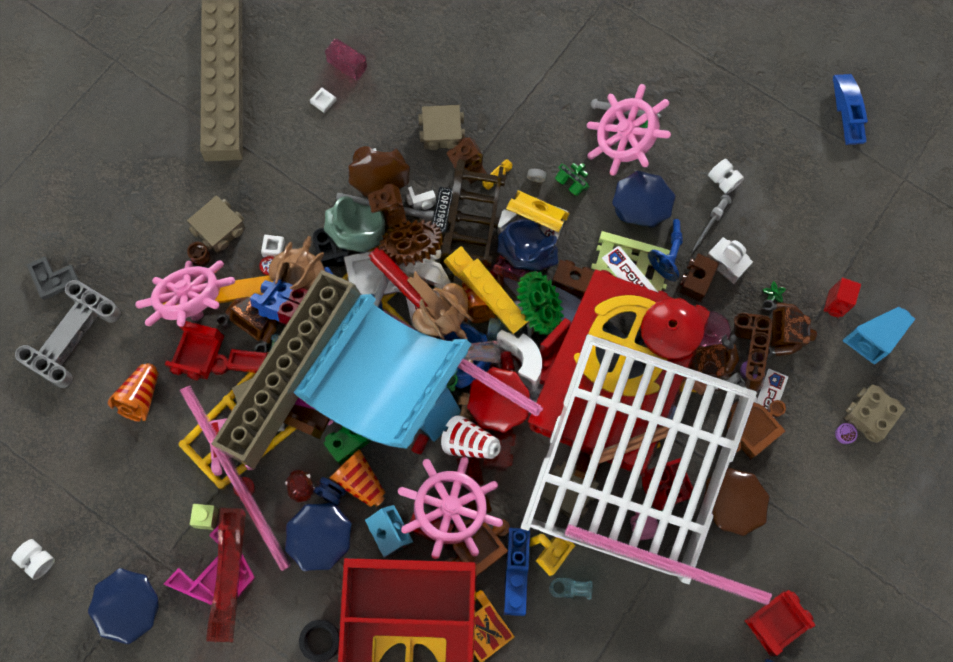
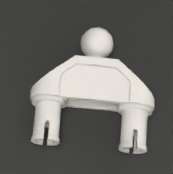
M436 250V255L430 254L431 259L424 258L423 263L416 261L415 265L411 262L408 266H405V263L399 266L409 278L410 276L414 278V271H416L423 281L433 285L435 288L442 289L450 283L442 265L435 262V260L441 257V250ZM395 285L392 287V289L397 291L398 288Z

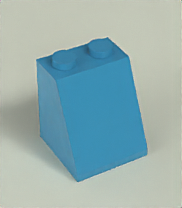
M897 307L859 325L842 341L875 365L890 354L915 318L907 310Z
M447 387L438 397L435 407L428 413L425 423L420 428L433 442L443 434V431L449 428L446 426L448 421L454 416L460 415L461 412Z

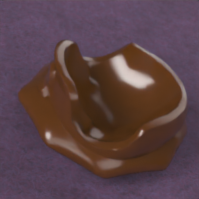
M369 146L360 147L355 151L353 162L348 167L349 184L365 197H368L367 195L383 189V186L387 184H394L399 189L409 184L410 167L406 164L404 157L397 148L392 152H380L373 150Z
M727 468L712 510V520L722 531L745 536L766 524L769 494L760 484L756 475ZM712 477L708 478L706 481L705 495Z

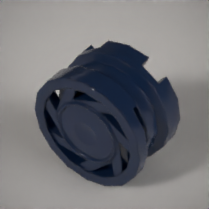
M322 477L319 481L320 485L313 490L314 493L338 506L341 502L340 498L345 496L347 491L331 480Z

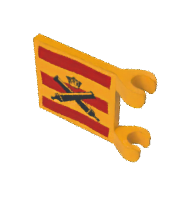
M480 590L476 592V599L482 605V608L475 612L474 655L479 662H483L515 636L484 592Z

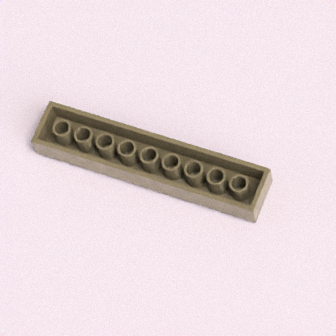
M202 0L200 151L205 161L243 160L242 0Z
M320 271L211 443L215 448L255 469L299 398L294 394V391L356 300L362 295L354 283L326 271Z

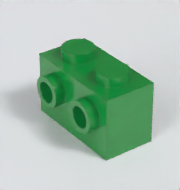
M341 426L342 429L337 433H330L325 438L326 441L323 444L340 466L358 449L361 450L372 440Z

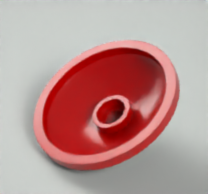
M666 299L655 303L646 311L641 323V335L647 348L655 355L665 359H681L692 354L701 344L704 335V323L698 310L688 302L679 299ZM675 322L677 325L675 327H670L669 323Z

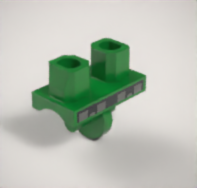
M561 163L558 167L560 171L556 175L555 180L563 186L569 178L573 180L574 183L568 190L575 196H578L583 190L587 191L590 186L579 177L580 175L584 178L588 176V173L584 171L586 165L582 163L578 166L573 163L571 168L575 172H572Z

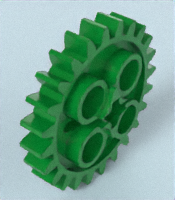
M530 272L521 277V281L518 282L520 288L516 290L520 295L517 298L521 301L518 306L523 309L521 314L526 315L525 321L529 320V327L534 326L535 332L539 331L540 335L544 334L546 336L551 334L562 322L561 318L564 315L561 311L564 308L560 306L562 300L558 299L559 293L555 292L556 286H551V280L547 281V276H542L541 272Z

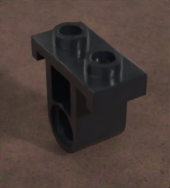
M324 228L317 229L313 233V242L317 255L322 252L324 253L321 260L323 267L344 265V257L348 256L347 249H342L343 252L337 253L334 241L324 231ZM322 238L328 239L324 243L319 242V240Z

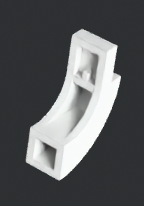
M501 329L497 334V346L505 351H510L512 355L520 360L522 367L518 371V375L524 385L535 392L540 383L542 358L537 345L524 333L518 339L514 334L507 333Z

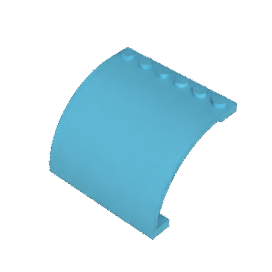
M371 294L360 295L304 376L294 394L329 419L356 434L387 446L407 449L413 442L418 429L425 423L428 413L435 407L438 397L445 391L448 381L456 373L458 365L466 357L468 349L472 344L467 339L446 341L418 332L397 321L374 305L376 298Z

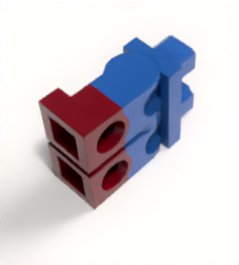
M280 279L277 284H275V280L273 282L265 280L260 287L261 293L264 294L261 296L254 293L250 298L251 306L258 309L260 316H266L271 320L275 319L287 325L308 290L304 288L290 289L293 285L282 282Z

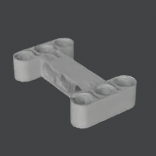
M77 280L69 281L65 286L66 294L75 304L41 349L37 351L28 345H22L15 352V357L21 364L60 388L68 387L73 380L72 374L62 364L97 317L106 322L113 323L121 316L119 308L111 300ZM80 289L78 294L73 295L75 290ZM92 299H96L95 303L89 304ZM113 308L111 313L105 314L108 309ZM31 353L30 358L25 360V356ZM47 363V367L41 370V366ZM64 373L63 378L57 380L58 375Z

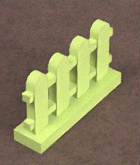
M602 231L598 241L602 245H597L596 251H600L597 263H592L591 269L594 271L595 269L599 271L607 270L617 277L610 268H607L608 265L602 257L611 252L613 247L620 246L632 261L637 262V268L645 276L648 265L652 266L648 253L651 250H658L667 255L670 253V250ZM631 253H637L639 254V256L632 255ZM654 270L652 280L648 279V281L657 291L665 290L667 284H664L665 278Z

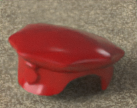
M495 367L487 371L489 375L491 374V376L499 379V381L501 380V382L529 399L530 392L515 371ZM474 379L472 381L467 409L479 427L505 433L526 420L530 413L527 409L525 410V408L518 406V404L512 402V400L510 401V399L504 397L498 391L496 392V390L489 388L488 385L481 383L480 380Z

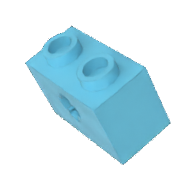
M394 505L380 509L365 520L383 557L393 555L413 542L409 533H402L401 528L404 526V523Z

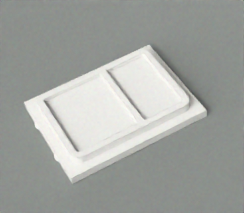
M372 251L344 257L348 280L355 284L362 295L375 294L384 275L370 261L371 258L368 255ZM389 281L384 295L399 292V289L397 291L392 289L394 284Z

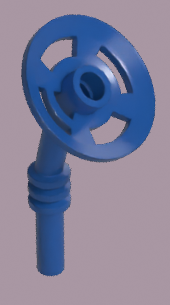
M679 219L673 220L670 253L666 255L658 250H651L648 253V258L653 268L669 281H676L679 278V271L674 264L679 247L683 243Z

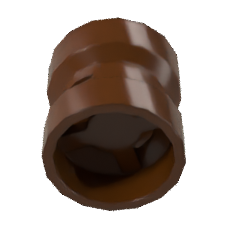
M193 242L187 249L188 256L194 265L202 267L209 263L211 256L204 243Z

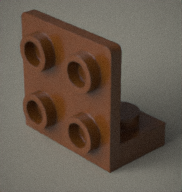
M294 405L283 423L317 439H321L330 419L317 410Z

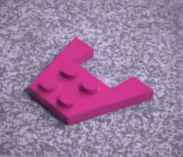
M223 520L209 535L224 549L195 581L178 568L164 585L227 611L256 578L226 521Z

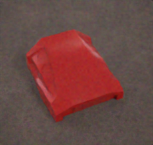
M681 458L666 463L652 506L659 511L665 507ZM656 467L649 469L645 478L642 477V487L646 494ZM685 473L675 504L689 500L691 497L693 486L687 473Z

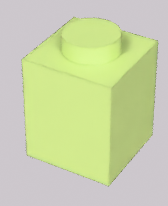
M193 504L190 525L198 529L214 530L217 525L219 509L213 505Z

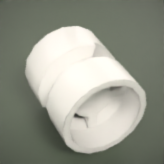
M727 159L719 162L708 174L714 183H719V188L725 194L732 192L744 180V177L738 170H733V165Z
M33 539L24 542L12 556V560L20 568H25L24 571L33 580L42 577L55 562V559L48 552L42 551V547Z

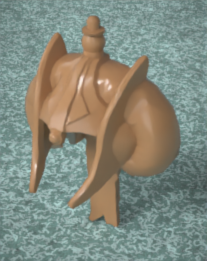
M310 236L305 239L302 248L292 249V242H289L285 250L273 258L268 272L269 278L272 281L275 280V284L280 279L282 282L292 284L293 286L290 289L304 288L309 290L320 271H325L321 262L324 253L322 252L314 256L309 252L312 243Z
M414 271V278L410 276L407 281L428 305V307H425L423 299L420 300V308L412 316L414 327L425 335L440 337L441 340H445L444 336L451 332H455L460 339H467V334L460 328V325L465 318L471 321L474 319L467 314L468 297L464 289L460 285L449 283L442 289L434 288L432 290Z

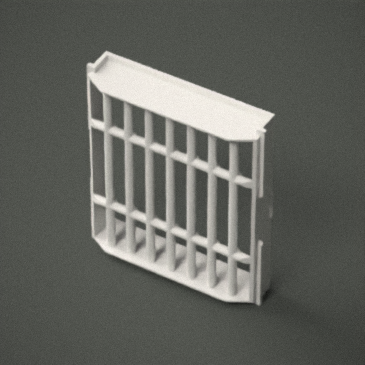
M587 334L563 402L562 413L556 421L547 456L543 460L520 528L529 531L531 527L549 535L677 576L681 582L690 584L691 577L688 579L686 575L684 577L683 575L680 576L681 573L679 575L678 573L675 574L676 571L673 573V571L670 572L671 570H669L668 572V569L665 571L663 567L661 569L660 567L658 568V565L655 567V565H650L648 562L645 564V561L642 563L643 560L641 562L640 559L637 561L638 558L635 560V557L634 559L631 557L630 559V556L627 558L625 554L623 556L622 554L620 555V552L617 554V552H612L610 549L607 551L605 547L602 549L600 545L597 547V544L594 546L595 544L592 545L591 543L589 545L587 541L584 543V540L581 542L582 539L580 541L579 538L576 540L577 537L574 539V536L573 538H571L572 536L569 538V535L566 537L567 534L564 536L566 530L554 526L567 489L579 493L568 523L569 526L571 524L575 528L587 496L599 499L589 528V532H592V534L593 532L596 534L607 502L620 506L609 538L615 541L619 536L627 510L640 513L629 543L630 546H635V548L638 546L647 517L659 519L660 521L649 552L656 555L668 523L680 526L669 557L676 562L687 532L691 530L693 532L682 563L695 568L713 519L712 510L729 462H733L757 392ZM594 345L606 351L592 392H588L578 387L592 346ZM617 353L626 356L613 397L609 399L600 396V392L613 354ZM637 360L646 363V367L632 406L621 403L620 400L633 362ZM654 367L667 370L653 412L650 413L640 408ZM678 374L687 377L674 417L671 420L660 415L674 375ZM696 380L707 384L694 424L693 426L682 424L681 420ZM717 387L728 392L713 433L701 430L713 393ZM737 394L740 395L726 438L721 435ZM576 396L588 400L565 470L560 478L549 474V470ZM597 403L608 407V411L583 483L578 484L570 481ZM616 411L629 414L604 488L602 491L590 488ZM638 417L649 421L624 495L620 498L611 495V491ZM657 424L668 427L669 431L644 503L641 505L632 502L631 498ZM679 431L690 436L664 510L659 511L651 508L676 434ZM700 438L710 443L684 517L680 518L671 515L697 439ZM718 445H721L723 447L696 523L691 522ZM545 482L559 487L547 522L545 523L533 519Z

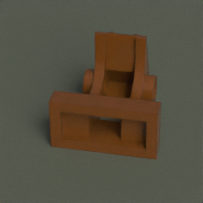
M463 138L457 146L446 153L455 169L459 159L465 160V164L471 163L468 167L465 166L468 171L487 174L482 166L483 154L472 138ZM467 179L470 184L478 181L473 179Z
M387 184L383 186V189L367 195L371 212L384 211L389 229H393V226L400 227V223L406 225L407 220L398 187L394 186V184Z

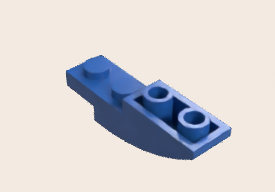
M852 74L834 75L833 82L837 112L841 111L846 145L866 143L864 124L868 120L859 87Z
M509 527L504 587V615H526L530 529L527 531L521 528Z

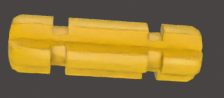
M508 159L501 163V166L504 167L503 175L509 172L513 166ZM500 165L490 175L498 176ZM482 181L483 187L487 190L494 186V183Z

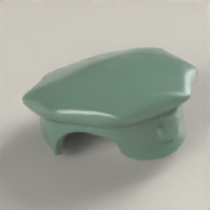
M344 196L336 201L334 207L325 211L324 231L339 248L365 253L381 245L380 240H383L382 236L385 235V219L382 211L372 213L370 206L358 204L351 197Z

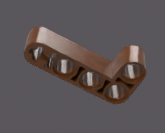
M739 313L734 318V334L739 338L751 339L745 374V386L747 389L759 391L764 384L772 333V320L765 315ZM753 374H757L756 379L753 378Z

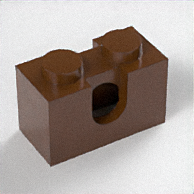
M699 253L695 259L691 258L687 265L689 273L688 275L684 274L679 283L682 286L680 293L701 302L709 288L719 262ZM693 274L698 275L701 279L694 277Z
M560 259L551 285L583 298L594 271L589 267L578 268L574 262ZM570 275H577L579 279L573 280Z

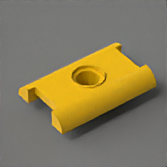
M517 190L515 195L516 199L511 198L506 208L558 233L564 223L561 220L567 221L570 213L519 190Z

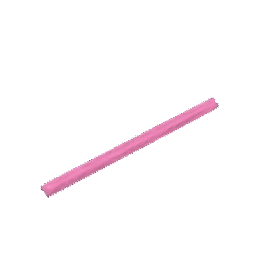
M385 309L383 310L386 314L390 315L391 317H393V318L396 319L397 321H399V322L403 323L404 325H406V326H408V327H410V328H412V329L418 331L417 329L413 328V326L411 327V325L409 326V324L407 325L406 322L400 320V318L398 319V317L396 318L395 315H393V314L387 312V310H386V311H385ZM465 358L458 365V368L472 375L473 378L480 380L481 383L488 385L489 388L496 390V392L498 391V393L504 395L510 401L512 400L518 406L525 408V410L527 409L531 414L533 413V415L538 416L543 410L541 405L536 404L530 398L528 399L522 393L520 394V392L513 390V388L491 376V374L489 375V373L483 371V369L481 370V368L475 366V364L473 365V363L465 360Z
M191 386L182 388L180 391L183 398L186 400L193 415H195L230 481H232L231 483L235 490H237V494L244 506H246V510L251 515L250 517L253 522H255L254 524L258 531H260L259 533L262 538H264L263 540H265L264 542L269 547L268 549L271 554H273L272 556L277 561V565L282 571L290 567V563L287 561V557H284L283 550H280L279 543L275 541L274 534H271L270 527H267V522L265 523V518H262L261 511L257 509L256 502H253V497L251 498V493H248L246 484H243L242 477H239L241 475H238L237 468H234L236 466H233L232 459H229L231 457H228V455L222 453L211 444L217 432L214 433V428H211L213 427L210 426L212 423L208 421V417H205L206 414L205 412L203 413V408H200L202 406H199L198 399H195L197 397H194L195 394L194 392L192 393V388H189Z
M568 524L564 536L567 534L566 537L568 535L569 538L570 536H572L571 538L574 536V539L577 537L576 540L578 538L579 541L582 539L581 542L583 540L584 543L587 541L589 545L592 543V545L595 544L594 546H596L597 544V547L600 545L602 549L604 547L605 549L607 548V551L610 549V551H615L617 554L620 552L622 556L625 554L627 558L630 556V559L631 557L634 559L635 557V560L638 558L637 561L639 559L640 562L643 560L642 563L645 561V564L648 562V564H653L655 567L658 565V568L660 567L661 569L663 567L665 571L667 569L668 572L669 570H671L670 572L673 571V573L676 571L675 574L678 573L679 575L681 573L680 576L683 575L684 577L686 575L688 579L691 577V579H696L698 582L701 581L703 584H711V586H716V588H721V590H726V592L729 590L728 592L731 591V593L734 592L733 594L736 593L738 596L741 595V597L754 599V601H759V603H764V605L765 603L766 605L769 604L772 594L769 592L767 593L766 591L764 592L754 587L734 582V580L719 577V575L696 569L693 566H686V564H681V562H676L673 559L671 560L660 555L658 556L655 553H648V551H643V549H638L628 544L625 545V543H620V541H615L605 536L602 537V535H597L594 532L592 534V532H587V530L579 529L576 526L574 528V525L572 526L571 524L570 526Z

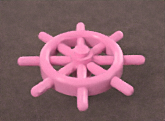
M644 84L639 85L635 98L617 102L615 96L609 94L607 99L611 107L605 112L600 123H587L588 129L597 130L599 144L597 148L588 153L587 157L592 160L604 152L613 159L610 169V175L612 176L617 174L621 162L639 159L642 167H648L649 162L645 153L650 150L657 137L668 139L671 136L669 131L659 130L660 123L657 113L669 105V101L664 99L652 108L647 102L642 100L646 89ZM630 110L628 119H626L624 112ZM638 110H642L645 112L643 115L636 119ZM618 118V125L613 124V122ZM648 121L647 128L639 127L640 125ZM609 132H618L608 139ZM620 140L617 151L613 150L611 146ZM627 142H630L632 148L625 150Z
M221 260L209 268L193 267V262L187 261L184 269L173 272L164 279L154 277L152 282L156 287L151 294V298L137 301L135 306L138 309L153 306L155 313L145 320L146 326H152L160 318L177 320V325L183 327L186 318L190 316L193 321L200 320L204 316L202 311L207 307L218 309L220 304L215 299L219 294L220 288L234 284V277L217 280L215 273L224 266Z
M467 457L461 458L457 472L444 471L440 473L436 472L429 459H425L423 466L429 478L421 485L418 492L404 487L398 489L399 495L415 500L414 514L416 520L402 526L401 531L407 534L420 527L428 537L435 540L431 554L433 559L440 557L443 544H457L465 542L472 556H477L479 550L472 536L477 533L483 522L496 527H501L503 524L501 519L486 514L485 494L497 489L498 483L492 481L480 487L476 481L465 474L469 462ZM445 482H453L450 496L443 485ZM462 485L467 490H469L470 493L458 498L460 488ZM435 486L441 499L426 494ZM475 500L477 511L463 507V505ZM424 503L438 507V509L425 515ZM460 515L475 520L470 527L466 528ZM440 517L442 522L438 530L430 522ZM451 520H453L457 527L458 533H447Z

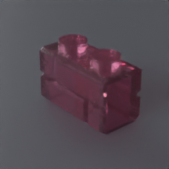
M334 39L325 50L327 62L355 80H358L367 68L366 57L357 53L356 50L338 39Z

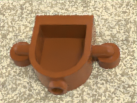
M774 400L768 406V411L762 405L753 402L736 453L742 449L752 459L785 432L783 427L774 418L782 416L786 411V406L782 401ZM738 401L731 407V413L727 419V430L730 427Z
M461 518L466 528L470 527L475 520L469 519L465 521L464 518ZM501 519L503 521L502 526H493V529H491L489 525L483 522L477 533L472 536L479 554L472 556L465 542L452 544L457 557L448 558L445 561L475 562L477 564V577L508 552L497 536L504 537L508 534L509 523ZM454 524V527H455L454 533H458L459 531H458L457 527H456L455 524Z

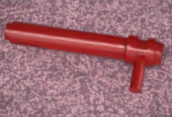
M376 247L368 255L371 258L370 261L419 309L420 300L423 298L407 281L409 277L382 249L379 250ZM423 299L425 307H428L427 303Z

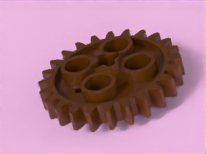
M417 220L413 223L407 221L406 225L400 223V227L393 226V231L387 230L388 235L382 236L383 240H380L381 245L379 247L395 263L397 262L398 266L402 263L408 266L411 262L415 265L416 261L423 263L424 258L431 259L430 254L436 255V250H441L440 246L443 245V236L440 227H437L436 224L432 225L431 221L426 224L425 220H422L420 223Z

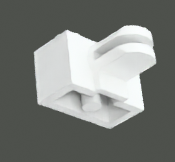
M724 237L706 256L719 262L717 271L733 284L753 263L746 254V248L736 240L731 242Z

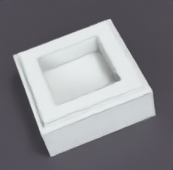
M322 87L310 99V103L323 113H326L337 101L335 96Z

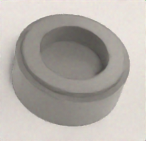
M529 169L527 178L532 182L542 183L546 180L547 173L540 169Z

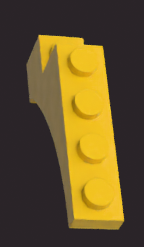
M462 246L443 261L455 276L483 300L512 334L528 322L525 321L526 316L521 314V310L477 258L473 261Z

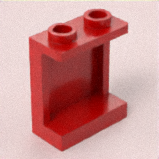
M185 321V325L179 327L184 333L172 362L166 361L164 365L170 369L169 372L181 376L183 373L194 380H199V378L207 380L224 335L216 328Z
M790 590L781 592L769 604H765L744 620L770 656H777L783 651L784 647L808 629L816 626L811 613L803 609L800 605L799 597Z

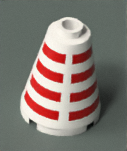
M456 415L448 421L446 426L449 428L447 432L443 431L442 449L450 456L492 459L501 450L500 442L497 438L460 415Z

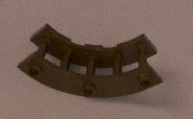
M458 159L454 176L452 204L450 205L447 221V233H445L441 251L440 264L443 268H447L443 261L454 252L451 248L452 243L456 242L486 246L484 257L468 255L473 261L478 258L486 269L487 267L491 268L493 256H489L493 230L494 228L498 229L499 217H496L500 188L505 186L506 175H503L504 167L500 166L498 176L472 172L465 168V160ZM473 179L497 183L495 196L466 192L465 189H462L463 180ZM467 199L493 204L491 218L458 211L460 200ZM466 221L490 225L488 239L458 234V232H455L456 222Z

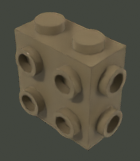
M459 105L422 107V114H419V125H423V131H420V142H424V149H452L465 138V129H461V123H464V113L460 112Z
M217 195L187 220L190 225L189 231L196 238L200 236L203 239L201 242L204 243L207 249H213L216 253L226 249L229 242L241 236L244 229H246L242 215L237 211L234 213L230 209L232 208L225 199L221 200Z
M871 384L867 388L862 387L856 395L859 398L856 402L852 401L845 411L848 413L844 419L864 433L868 440L878 443L886 437L906 408L897 399L888 396L881 387Z
M564 461L561 466L557 464L551 474L561 478L567 463ZM575 465L570 481L582 484L583 479L573 475L576 468ZM596 478L591 483L590 488L597 489L599 484L596 482ZM546 482L540 499L552 506L559 486ZM569 489L566 490L559 511L571 518L579 493ZM587 496L580 515L581 519L588 510L585 507L589 500L593 502L595 498Z

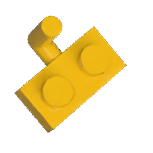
M544 534L530 538L529 543L530 547L539 543L545 547L536 559V562L549 576L556 573L575 547L573 542L555 536L550 541Z

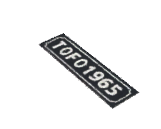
M444 187L439 188L432 225L436 224L437 227H440L441 232H446L453 197V189Z

